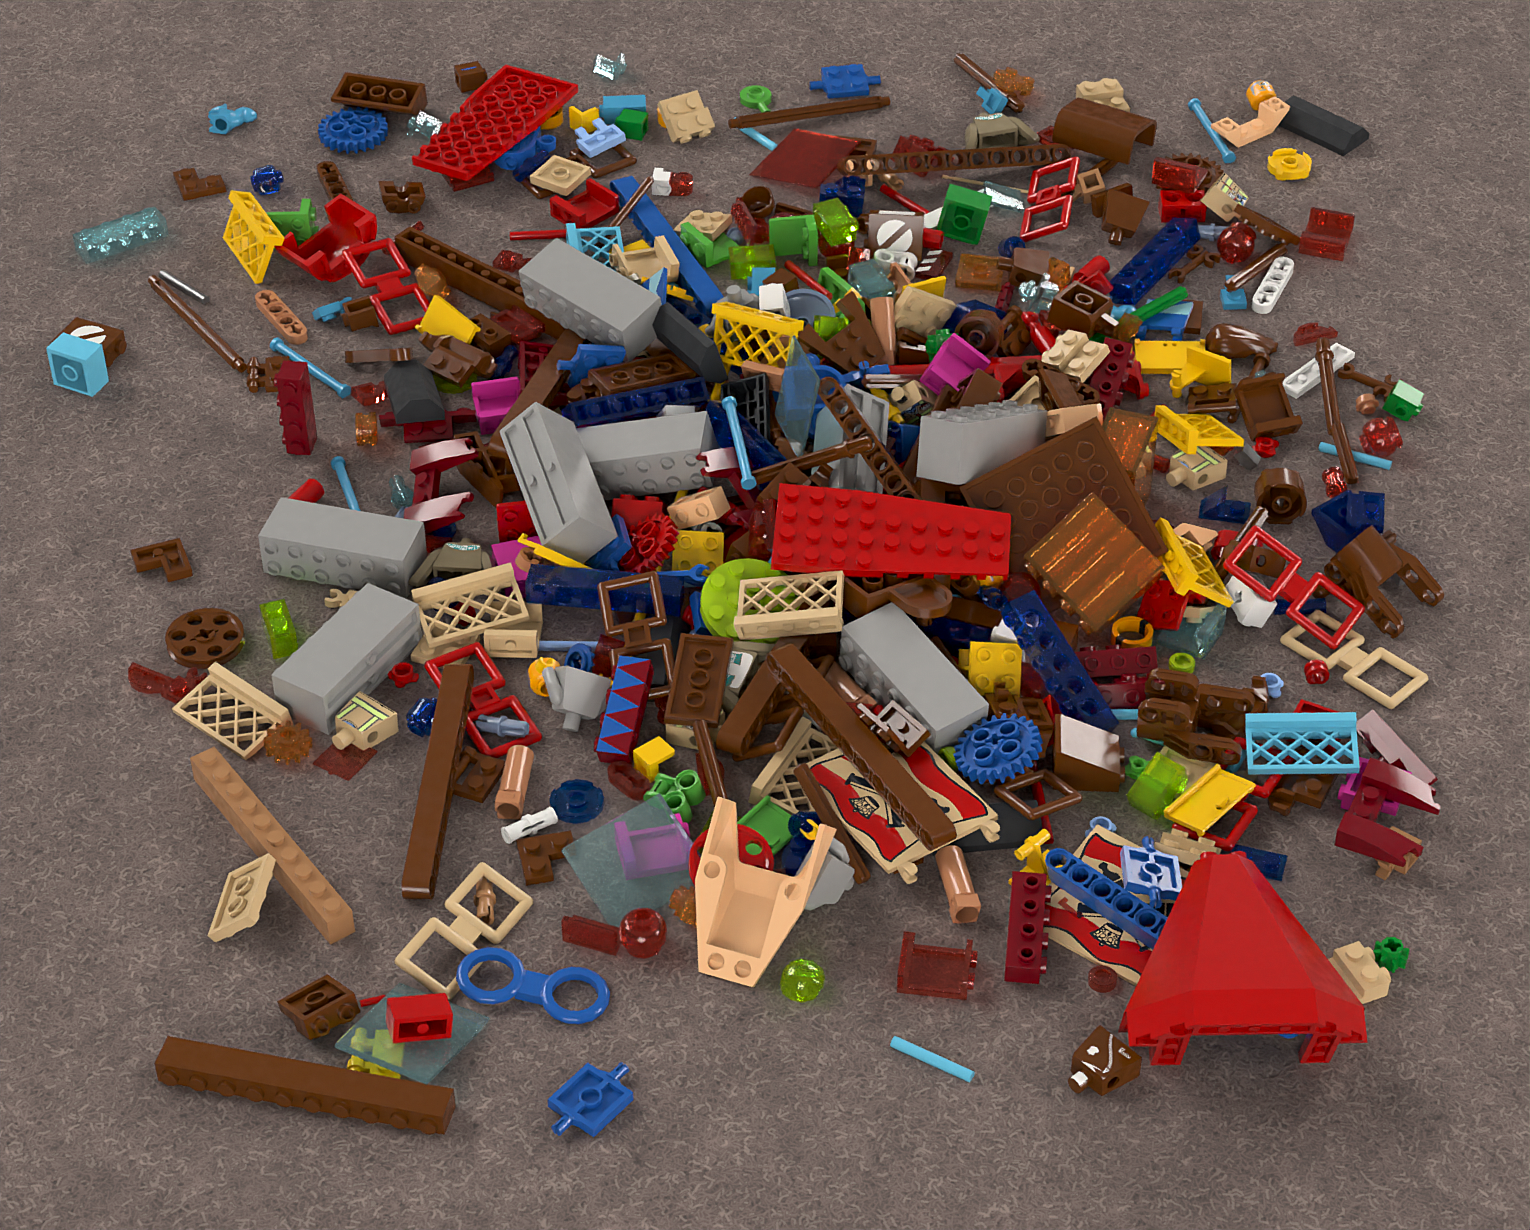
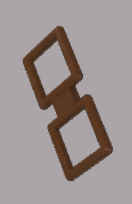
M621 144L612 148L624 159L598 169L581 156L585 153L579 148L571 150L569 152L570 157L565 158L591 167V176L593 178L602 177L634 165L637 162L636 157ZM550 158L518 169L513 173V176L537 199H543L557 192L545 188L540 190L536 185L531 184L526 176L533 174Z
M650 571L600 582L597 585L605 634L608 637L624 634L626 645L625 647L612 649L609 652L611 669L614 665L618 664L619 656L629 657L662 650L668 685L651 688L648 700L669 696L675 666L671 640L669 638H662L652 641L650 628L664 626L667 623L658 573ZM649 583L656 617L614 625L608 591Z
M825 655L808 661L825 678L834 663V657L832 655ZM790 693L782 697L765 724L774 725L786 722L775 742L751 747L745 756L732 754V759L735 762L783 750L804 714V709Z
M1025 766L1023 768L1024 774L1014 773L1015 779L1007 776L1004 783L994 788V793L1031 821L1078 804L1083 799L1078 791L1046 768L1033 772L1030 767ZM1044 780L1065 795V797L1031 808L1011 792Z

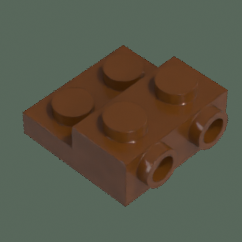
M328 974L277 1001L280 1011L292 1019L297 1031L309 1040L327 1035L333 1027L350 1022L357 1014L361 1013L354 992Z

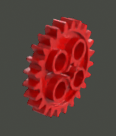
M655 513L653 517L647 515L644 522L640 519L636 527L631 525V531L628 535L632 548L618 562L620 573L612 577L618 579L656 571L658 566L663 567V560L670 558L668 553L675 550L672 545L678 542L676 536L679 535L675 522L668 515L665 516L663 513L658 515Z

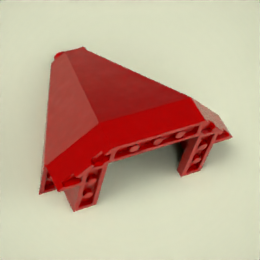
M1211 851L1201 853L1200 859L1194 861L1124 1011L1118 1033L1128 1032L1129 1047L1149 1046L1150 1065H1180L1190 1037L1193 1035L1307 1034L1298 1052L1299 1062L1330 1063L1339 1043H1368L1364 1015L1366 1008L1254 862L1247 859L1246 853L1243 851H1234L1230 854H1217Z

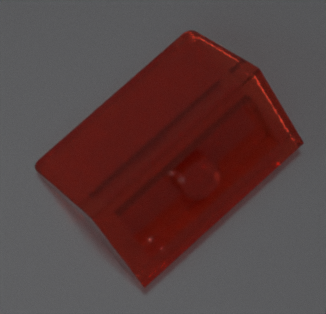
M573 915V917L564 916L561 920L563 941L614 956L617 955L627 936L626 929Z

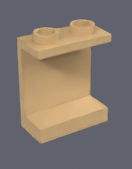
M492 601L490 607L500 611L505 603L502 601ZM524 602L530 620L496 630L485 629L484 649L489 657L537 658L543 626L542 602ZM510 605L505 613L514 616L521 614V610ZM491 615V622L494 621L496 616Z

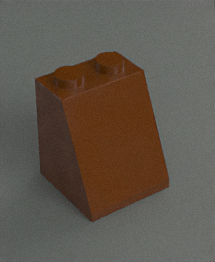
M1055 714L1052 773L1076 791L1119 792V784L1125 782V766H1120V763H1124V747H1119V736L1065 715Z

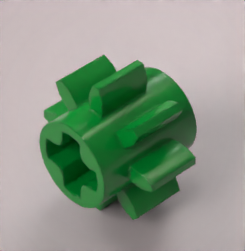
M1386 937L1382 940V943L1379 941L1375 942L1373 952L1375 954V962H1378L1379 968L1385 967L1392 973H1395V970L1399 967L1402 969L1406 968L1409 948H1403L1402 940L1395 937Z

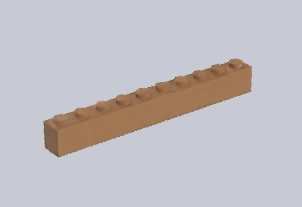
M212 747L191 757L194 780L258 858L269 853L276 859L273 876L331 945L354 933L352 909L219 751Z

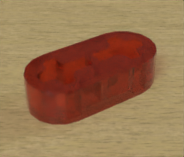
M615 761L608 766V781L628 798L637 801L643 800L644 794L650 791L649 779L629 763Z

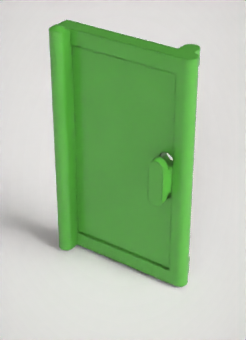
M767 795L743 816L737 824L748 826L761 834L768 842L774 856L805 826L771 802V797ZM749 844L746 846V851L749 854L757 855L761 852V848L757 844Z

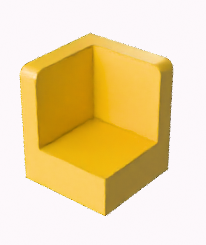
M574 106L569 107V122L573 130L581 126L587 133L597 130L592 123L593 120L599 118V110L596 107L581 112Z
M658 736L633 750L634 769L651 783L655 781L656 775L659 774L658 764L674 756L675 750Z

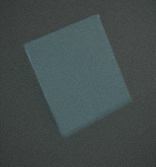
M794 335L791 339L774 415L794 453L799 457L804 454L821 380Z
M660 793L561 850L605 920L615 932L626 928L695 888L688 868L693 842Z
M399 983L336 1042L334 1048L427 1085L486 1026L490 1018L450 1003L453 1012L451 1038L392 1043L386 1025L387 998L427 994Z

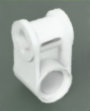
M879 249L875 252L874 275L877 276L878 270L882 268L884 270L883 276H887L890 273L891 263L897 262L904 273L907 270L906 276L910 281L914 278V268H916L918 263L917 257L914 254L891 251L889 249Z

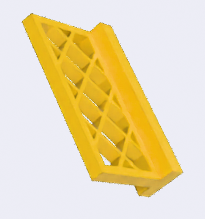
M231 190L228 199L233 204L223 239L255 284H259L263 281L274 246H282L284 237L252 193Z
M727 301L712 304V313L716 314L713 341L716 343L719 354L723 342H725L730 351L726 356L720 355L722 362L741 367L744 361L739 356L738 351L744 347L749 355L748 361L760 363L757 356L763 352L769 361L766 365L779 368L776 362L783 357L786 367L794 366L798 331H803L804 321ZM724 319L728 320L733 328L728 333L723 328ZM744 325H747L752 332L747 338H745L740 330ZM764 329L767 330L772 338L766 344L759 334ZM734 333H736L741 342L736 348L729 338ZM782 335L790 336L787 348H784L779 340ZM753 338L756 339L760 346V349L755 353L749 345ZM773 343H775L780 352L775 358H773L768 349Z
M1156 405L1153 429L1186 454H1196L1197 446L1244 445L1242 437L1209 414H1176L1165 405Z
M1160 517L1155 527L1164 541L1168 552L1157 559L1176 593L1185 596L1190 589L1230 608L1234 601L1203 547L1175 534L1170 523Z

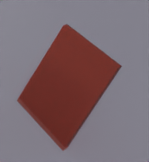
M794 128L749 175L817 189L837 168L839 159L849 156L861 142Z

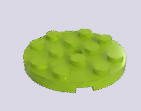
M736 559L720 565L708 576L701 591L700 613L705 626L713 636L733 638L734 642L740 641L734 627V617L738 613L740 580L788 575L784 571L771 570L770 563L757 559ZM779 585L773 588L771 592L778 595L786 587ZM748 588L746 594L752 598L760 589ZM792 592L783 601L790 605L798 596ZM766 594L757 603L764 607L773 599ZM778 604L769 612H782L785 608ZM749 609L745 612V615H755L759 610ZM780 637L742 641L776 644Z

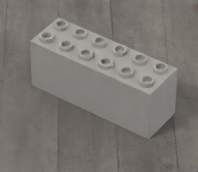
M555 238L518 271L524 293V301L530 308L537 309L547 318L554 319L564 328L571 329L578 336L588 339L595 345L624 346L626 354L623 361L625 362L632 361L657 338L652 324L660 306H662L660 297L558 238Z
M847 384L844 387L886 447L890 402ZM827 406L817 414L813 452L843 443L845 439L849 438ZM848 406L841 410V414L847 411ZM861 424L855 427L854 432L860 430ZM860 453L855 454V457L852 459L846 457L827 463L834 469L830 477L829 488L883 493L882 484ZM885 463L881 465L880 470L884 469ZM820 466L813 467L811 475H813Z
M1003 400L1002 403L989 402V405L960 407V410L946 409V412L931 411V415L921 416L916 477L960 485L966 484L1045 443L1047 410L1038 409L1036 404L1018 406L1017 401Z
M535 402L499 431L542 546L583 564L618 537L574 422Z
M707 411L576 428L604 501L613 500V498L620 499V494L634 495L636 497L699 489L702 486L706 488L713 487L714 477H704L700 472L705 466L706 461L696 459L699 453L719 449Z
M282 497L258 535L264 573L359 590L367 583H370L404 598L408 597L413 587L409 585V579L427 558L424 522Z
M367 583L344 606L340 607L338 612L326 621L313 636L309 637L296 652H293L289 659L273 672L271 676L275 701L288 709L291 719L329 735L336 728L335 717L337 713L358 692L361 691L368 696L388 676V672L392 670L393 666L401 663L416 648L422 638L419 604Z
M891 602L842 626L839 656L841 667L846 671L848 670L854 677L855 682L861 688L863 687L878 705H883L885 708L894 700L931 733L924 742L937 755L942 747L960 745L958 738L965 737V730L972 731V724L980 726L982 725L981 721L983 718L987 720L988 702L907 614Z

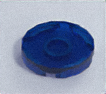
M575 779L561 783V787L557 788V790L555 788L551 792L549 804L556 812L559 820L566 823L579 824L596 818L602 812L604 796L602 790L599 787L593 786L592 782Z

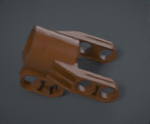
M1372 525L1342 548L1324 567L1326 577L1365 606L1364 612L1382 633L1391 635L1392 639L1403 633L1405 626L1403 617L1378 589L1391 576L1397 573L1420 602H1426L1431 606H1435L1444 598L1443 589L1415 556L1396 545L1388 544ZM1333 566L1339 569L1341 575L1335 572ZM1410 570L1414 571L1417 574L1418 579H1415L1412 576ZM1427 590H1430L1434 594L1435 599L1429 596ZM1372 601H1374L1379 606L1380 610L1374 607ZM1389 621H1391L1396 626L1397 630L1393 629L1389 625Z
M1162 668L1152 669L1149 672L1147 681H1145L1146 700L1142 701L1140 706H1138L1137 737L1162 741L1163 745L1187 759L1224 765L1239 763L1242 747L1230 738L1196 733L1200 710L1238 716L1250 713L1255 703L1254 695L1243 689L1204 683L1199 684V679L1188 672ZM1153 679L1163 680L1166 684L1156 683ZM1209 696L1219 697L1221 701L1211 700ZM1243 700L1247 702L1248 705H1240L1236 701ZM1196 746H1206L1208 750H1202L1197 748ZM1223 750H1232L1236 754H1227Z

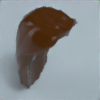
M1226 323L1217 324L1211 328L1205 340L1206 351L1224 356L1227 359L1246 358L1259 352L1266 353L1269 356L1273 352H1277L1278 348L1277 342L1265 337L1261 333L1239 325Z

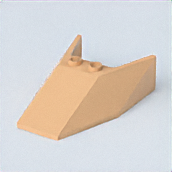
M717 797L695 878L699 972L750 987L756 985L802 914L837 829L819 824L811 857L800 874L791 877L747 865L740 861L736 802Z

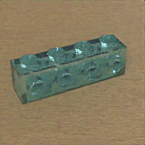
M155 206L72 234L75 251L86 264L169 236L166 218Z

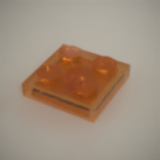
M961 253L955 287L1000 292L1004 271L996 269L998 257Z

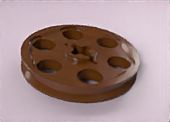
M202 608L187 612L175 619L166 631L165 642L169 656L176 663L188 668L207 669L214 662L223 665L234 659L244 646L245 634L242 622L233 613L217 608ZM193 621L201 622L198 625H189ZM219 621H227L224 625L215 624ZM178 636L186 637L180 641L173 640L175 637ZM229 636L237 637L236 639L231 641L225 640ZM188 651L195 652V654L191 656L183 655L185 652ZM214 651L222 652L217 656L209 655L211 652Z

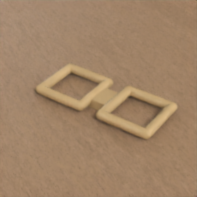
M1315 610L1307 616L1313 623L1319 621L1335 632L1342 625V623L1320 610ZM1298 624L1280 638L1283 645L1310 661L1316 659L1326 662L1328 670L1336 664L1348 671L1343 675L1344 682L1388 709H1394L1428 681L1426 673L1382 647L1377 648L1370 654L1360 650L1358 647L1364 643L1365 639L1361 634L1352 629L1345 637L1350 641L1328 658L1323 657L1295 640L1306 631ZM1380 659L1414 678L1391 697L1358 678V676Z
M481 862L445 901V908L457 916L454 922L448 927L436 917L430 918L395 958V964L434 994L446 993L448 1001H450L460 990L456 977L447 987H444L412 963L410 958L434 931L466 955L478 950L473 944L481 935L491 943L499 944L532 906L533 899L489 865ZM482 876L519 902L496 930H493L459 904ZM483 962L478 963L468 973L469 978Z

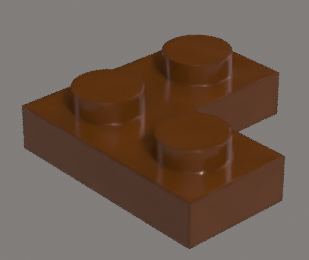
M184 168L173 172L174 180L183 201L226 192V186L221 175H210L199 179L194 168Z
M180 538L130 550L137 573L162 567L168 582L193 576L192 568Z
M571 830L516 840L526 886L554 881L550 861L576 856V848Z

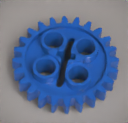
M349 107L348 111L340 109V113L333 111V116L326 115V119H321V124H318L320 142L324 143V147L330 146L331 151L337 149L338 153L346 150V154L353 150L355 154L358 153V150L366 152V148L374 149V145L380 146V141H385V137L388 136L386 118L382 117L381 113L376 114V110L369 112L368 108L360 110V107H357L356 110H352Z
M1003 713L1000 719L992 715L991 721L987 722L983 718L981 721L982 725L980 726L972 724L973 730H965V737L958 738L960 745L954 746L956 751L954 753L955 762L959 772L962 771L963 777L969 776L971 782L978 779L980 784L989 779L990 785H993L996 779H1000L1001 783H1004L1005 777L1009 776L1011 779H1015L1014 773L1024 774L1023 768L1025 766L1033 767L1031 760L1039 759L1038 752L1042 751L1041 744H1043L1037 725L1034 726L1032 720L1027 721L1025 716L1018 719L1015 713L1010 718H1007L1006 713Z

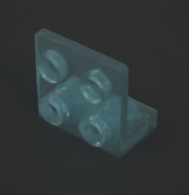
M1217 604L1212 612L1206 614L1202 623L1186 622V617H1183L1179 630H1162L1157 638V644L1190 654L1193 657L1205 659L1223 633L1227 607Z

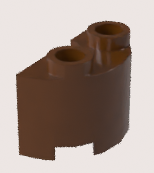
M378 181L383 204L389 213L400 214L410 212L415 214L420 211L426 198L422 182H406L404 186L397 187L394 181Z

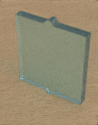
M984 181L983 193L993 196L990 205L1023 213L1024 200L1020 190Z

